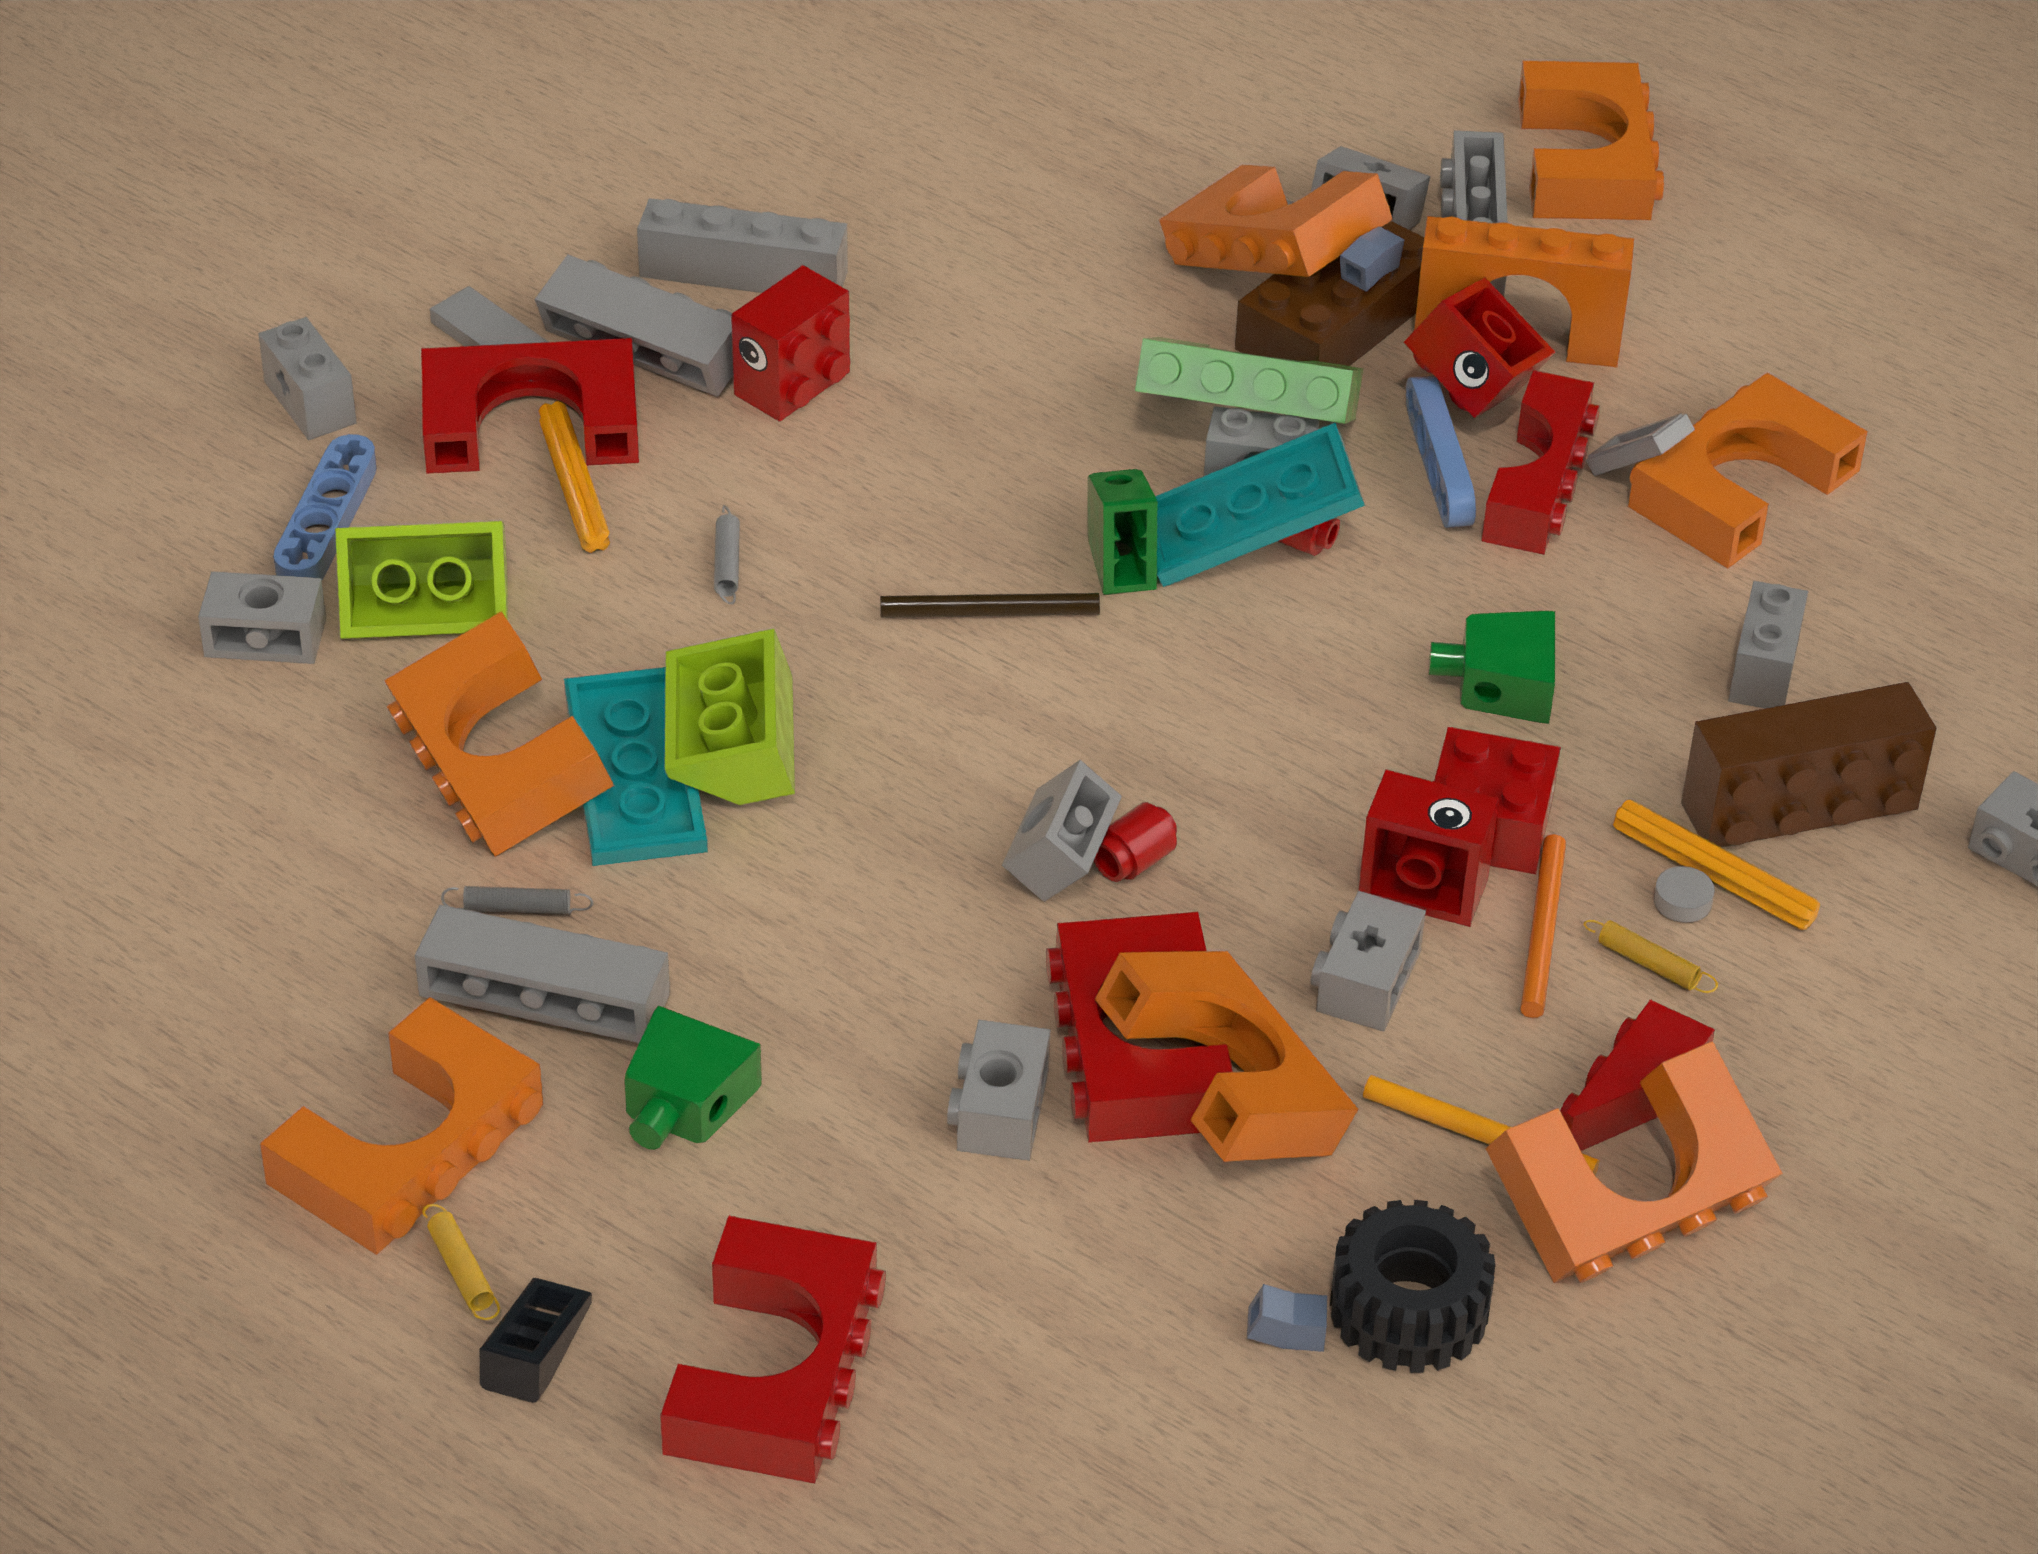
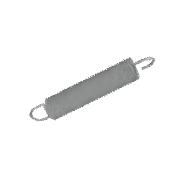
M723 505L722 513L726 509L728 514L720 516L716 521L714 590L726 603L733 605L736 599L735 592L738 589L740 521L736 516L731 515L727 506ZM723 596H733V601L729 602Z
M465 886L463 892L464 908L459 909L478 912L495 911L498 913L521 912L570 915L573 910L582 911L590 909L593 906V900L586 894H575V896L587 897L591 903L587 908H572L569 910L570 889L552 890V888L523 889L516 887ZM451 887L444 890V892L441 895L443 905L448 906L444 901V895L446 894V892L450 890H458L459 888Z

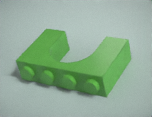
M1152 337L1143 338L1135 391L1345 424L1356 419L1364 368L1313 360L1297 361L1211 348L1209 344Z

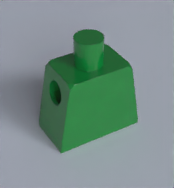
M1128 469L1097 472L1088 475L1087 478L1088 542L1103 595L1157 590L1158 501L1142 470ZM1115 542L1127 544L1131 548V552L1120 556Z
M1555 611L1479 613L1469 615L1465 621L1463 644L1431 642L1428 675L1461 677L1460 704L1466 709L1549 724L1555 688Z
M658 1005L650 1018L625 1074L626 1113L634 1119L629 1126L631 1137L642 1147L651 1150L660 1148L670 1133L696 1144L706 1142L762 1085L761 1044Z

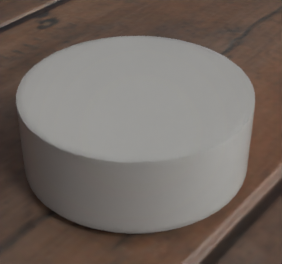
M1686 866L1669 868L1662 872L1657 879L1654 903L1658 911L1671 920L1695 922L1706 917L1711 911L1715 887L1712 880L1698 869Z

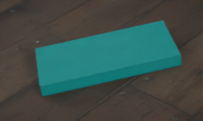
M1336 423L1157 495V576L1162 586L1166 587L1365 506Z
M666 667L564 679L568 716H573L597 751L614 784L613 787L583 804L592 866L708 852L707 835L698 789L668 778L665 771Z

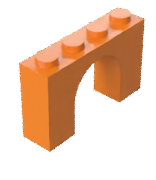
M1522 61L1518 94L1521 129L1579 130L1593 133L1612 143L1594 149L1534 148L1529 183L1533 218L1651 220L1654 200H1662L1664 174L1662 170H1657L1659 143L1658 141H1652L1654 113L1653 111H1648L1649 83L1641 82L1638 63Z
M1241 165L1159 219L1165 236L1166 248L1172 256L1175 265L1310 277L1339 257L1360 236L1378 226H1384L1393 218L1378 173L1342 171L1310 194L1288 205L1275 167Z
M1427 216L1414 330L1442 300L1484 277L1490 282L1510 275L1532 276L1556 287L1569 303L1571 321L1566 362L1617 367L1632 271L1634 238L1618 237L1613 234L1598 235L1570 232L1560 228L1543 229L1515 226L1505 222L1487 223L1462 220L1457 217L1441 218Z
M1767 372L1749 386H1742L1732 398L1718 408L1708 410L1701 420L1693 425L1695 430L1665 453L1637 462L1629 478L1632 484L1628 507L1728 569L1762 544L1769 504L1721 475L1714 468L1715 466L1728 461L1746 459L1768 462L1781 467L1828 495L1860 471L1868 431Z
M502 611L384 680L395 699L394 702L386 707L403 735L414 730L417 737L410 740L409 743L426 771L435 765L440 772L432 776V779L449 806L458 801L460 802L463 809L456 812L455 815L472 843L483 838L494 857L614 786L597 751L573 716L524 745L503 754L479 756L463 751L468 734L484 715L542 680L525 645Z
M1228 951L1120 953L1095 998L1096 1002L1126 1039L1172 1037L1193 1040L1207 1046L1227 1044L1230 1059L1245 1072L1217 1073L1191 1118L1192 1123L1223 1162L1332 1156L1359 1110Z
M431 997L425 1000L388 1034L393 1073L439 1101L450 1111L446 1119L435 1130L407 1143L395 1145L372 1144L350 1136L303 1106L260 1143L267 1185L375 1255L379 1254L395 1238L398 1239L406 1235L413 1227L416 1219L423 1214V1207L448 1197L457 1186L459 1180L479 1162L489 1160L497 1151L500 1143L520 1125H526L531 1122L538 1114L541 1106H543L539 1063Z
M1713 1041L1661 1063L1640 1081L1674 1150L1676 1163L1674 1183L1668 1196L1664 1199L1657 1201L1632 1200L1616 1194L1602 1184L1588 1166L1559 1108L1505 1130L1485 1148L1554 1283L1573 1274L1577 1276L1580 1283L1588 1281L1611 1269L1614 1265L1610 1258L1628 1251L1632 1260L1639 1258L1664 1245L1666 1242L1662 1235L1679 1227L1683 1236H1688L1714 1223L1717 1220L1714 1214L1716 1210L1730 1205L1736 1214L1768 1198L1764 1187L1783 1173Z

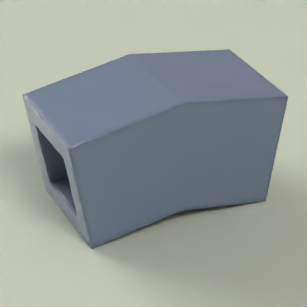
M1380 226L1360 236L1340 255L1341 278L1367 292L1382 276L1399 267L1404 239Z
M1263 1284L1248 1306L1247 1338L1283 1349L1324 1352L1328 1295L1293 1293Z

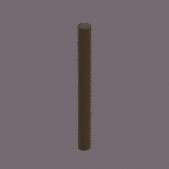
M1099 593L880 596L881 618L1100 614Z

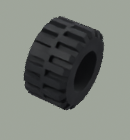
M1414 1199V1205H1403L1401 1200L1387 1202L1386 1209L1380 1210L1373 1206L1363 1211L1362 1220L1355 1218L1351 1220L1345 1228V1236H1340L1336 1245L1330 1306H1332L1331 1318L1334 1327L1341 1328L1340 1338L1348 1347L1358 1345V1355L1369 1362L1374 1358H1378L1383 1361L1382 1368L1396 1371L1397 1365L1409 1366L1410 1373H1424L1426 1365H1433L1437 1370L1450 1367L1452 1356L1463 1360L1471 1354L1472 1344L1479 1345L1485 1334V1327L1488 1325L1496 1267L1494 1254L1489 1253L1490 1243L1484 1234H1474L1476 1224L1467 1217L1461 1219L1453 1217L1454 1209L1441 1205L1439 1209L1427 1207L1428 1201ZM1411 1281L1421 1283L1432 1289L1412 1290L1393 1283Z

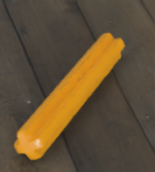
M556 401L551 405L544 403L538 410L540 414L539 422L581 547L589 553L596 549L604 551L610 544L608 538L610 532L567 407L560 401Z
M1626 800L1616 811L1613 826L1619 832L1682 866L1702 871L1713 883L1799 930H1807L1817 918L1820 903L1816 898L1634 800Z

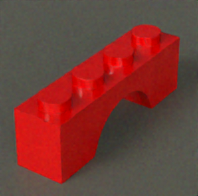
M1536 370L1532 371L1521 402L1516 442L1533 451L1539 459L1525 465L1498 468L1486 502L1482 542L1545 555L1551 534L1561 535L1567 512V504H1563L1562 501L1572 502L1578 480V471L1573 470V468L1583 469L1589 446V438L1584 437V435L1594 436L1598 423L1600 405L1591 404L1594 382Z

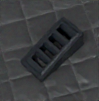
M533 1277L479 1349V1382L481 1387L491 1392L524 1401L537 1402L550 1384L592 1303V1293ZM538 1307L561 1314L557 1316L554 1314L538 1311L536 1309Z

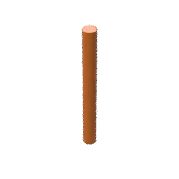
M1556 834L1548 835L1543 840L1520 1008L1521 1013L1529 1018L1541 1017L1545 1010L1566 850V840Z

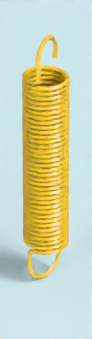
M1596 920L1584 921V927L1595 933V930L1587 927V922L1603 926L1598 939L1600 944L1683 986V988L1689 991L1696 989L1702 993H1710L1717 989V980L1710 974L1701 972L1700 966L1692 962L1690 963V961L1677 956V954L1669 950L1667 951L1662 946L1639 936V934L1631 930L1629 931V929L1624 928L1622 925L1614 923L1612 920H1608L1605 924ZM1703 974L1714 980L1715 987L1712 990L1703 991L1696 987Z
M426 1205L422 1210L426 1219L428 1216L425 1211L428 1207L435 1206L444 1210V1212H439L431 1217L427 1228L469 1309L472 1310L473 1315L478 1319H493L500 1312V1304L496 1297H494V1293L453 1215L440 1205ZM495 1301L497 1312L493 1316L485 1318L476 1314L475 1311L484 1310Z

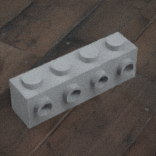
M1454 130L1451 158H1442L1440 188H1443L1441 218L1457 217L1469 221L1508 223L1503 133ZM1507 276L1490 281L1503 297Z
M649 198L637 228L639 277L762 293L802 265L843 287L848 272L847 223L831 222L821 218L808 219L784 216L773 212L761 213L737 210L719 205L706 206L683 203L672 199L659 200Z
M568 254L535 298L545 329L550 333L571 341L632 338L634 365L717 397L733 376L732 313L725 309L714 310L694 302L682 293L675 292L672 294L651 286L640 277L632 276L629 278L608 270V268L597 261L589 260L587 262Z
M439 905L415 953L419 996L431 997L440 1001L636 1043L640 1042L654 1010L658 1005L664 1007L670 995L668 952L445 905Z

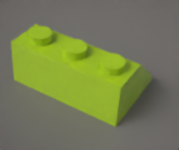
M503 521L335 528L340 639L464 634L501 611L508 620L505 524Z
M774 628L666 651L665 771L668 778L738 805L795 794L793 676Z

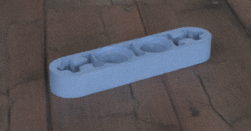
M1435 376L1410 377L1406 383L1407 413L1442 523L1446 528L1472 526L1476 516L1474 488L1439 381Z
M348 434L332 440L327 446L275 548L273 557L276 575L321 578V580L325 577L336 555L335 528L350 526L376 474L375 447L373 442L367 437ZM344 465H348L349 471L344 469ZM332 490L347 492L344 496L336 498L322 496L323 493ZM317 524L330 527L328 530L318 533L305 531V528ZM302 552L307 553L308 559H303Z

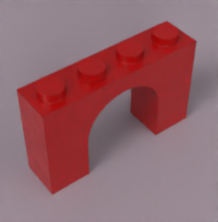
M632 338L421 348L422 431L426 474L480 471L479 428L482 420L499 404L524 396H544L557 399L568 404L580 415L584 424L587 466L639 463Z
M1198 912L1057 923L1056 948L1046 949L1047 976L1049 984L1059 983L1060 992H1054L1055 1020L1057 1028L1067 1027L1069 1036L1062 1037L1063 1064L1066 1073H1076L1077 1082H1071L1070 1085L1072 1113L1074 1119L1084 1118L1088 1143L1200 1133L1191 1121L1192 1116L1216 1074L1233 1072L1227 1044L1174 1049H1148L1121 1040L1109 1031L1102 1022L1107 1017V1014L1095 1000L1120 953L1207 951Z
M728 1215L712 1262L714 1304L776 1315L792 1320L810 1332L818 1344L814 1351L799 1365L785 1372L770 1376H743L677 1364L660 1414L662 1453L667 1456L815 1484L823 1458L833 1460L837 1450L840 1421L835 1420L838 1408H849L852 1401L856 1370L851 1369L854 1356L864 1358L868 1348L871 1320L866 1319L869 1307L879 1308L883 1299L886 1270L877 1269V1242Z

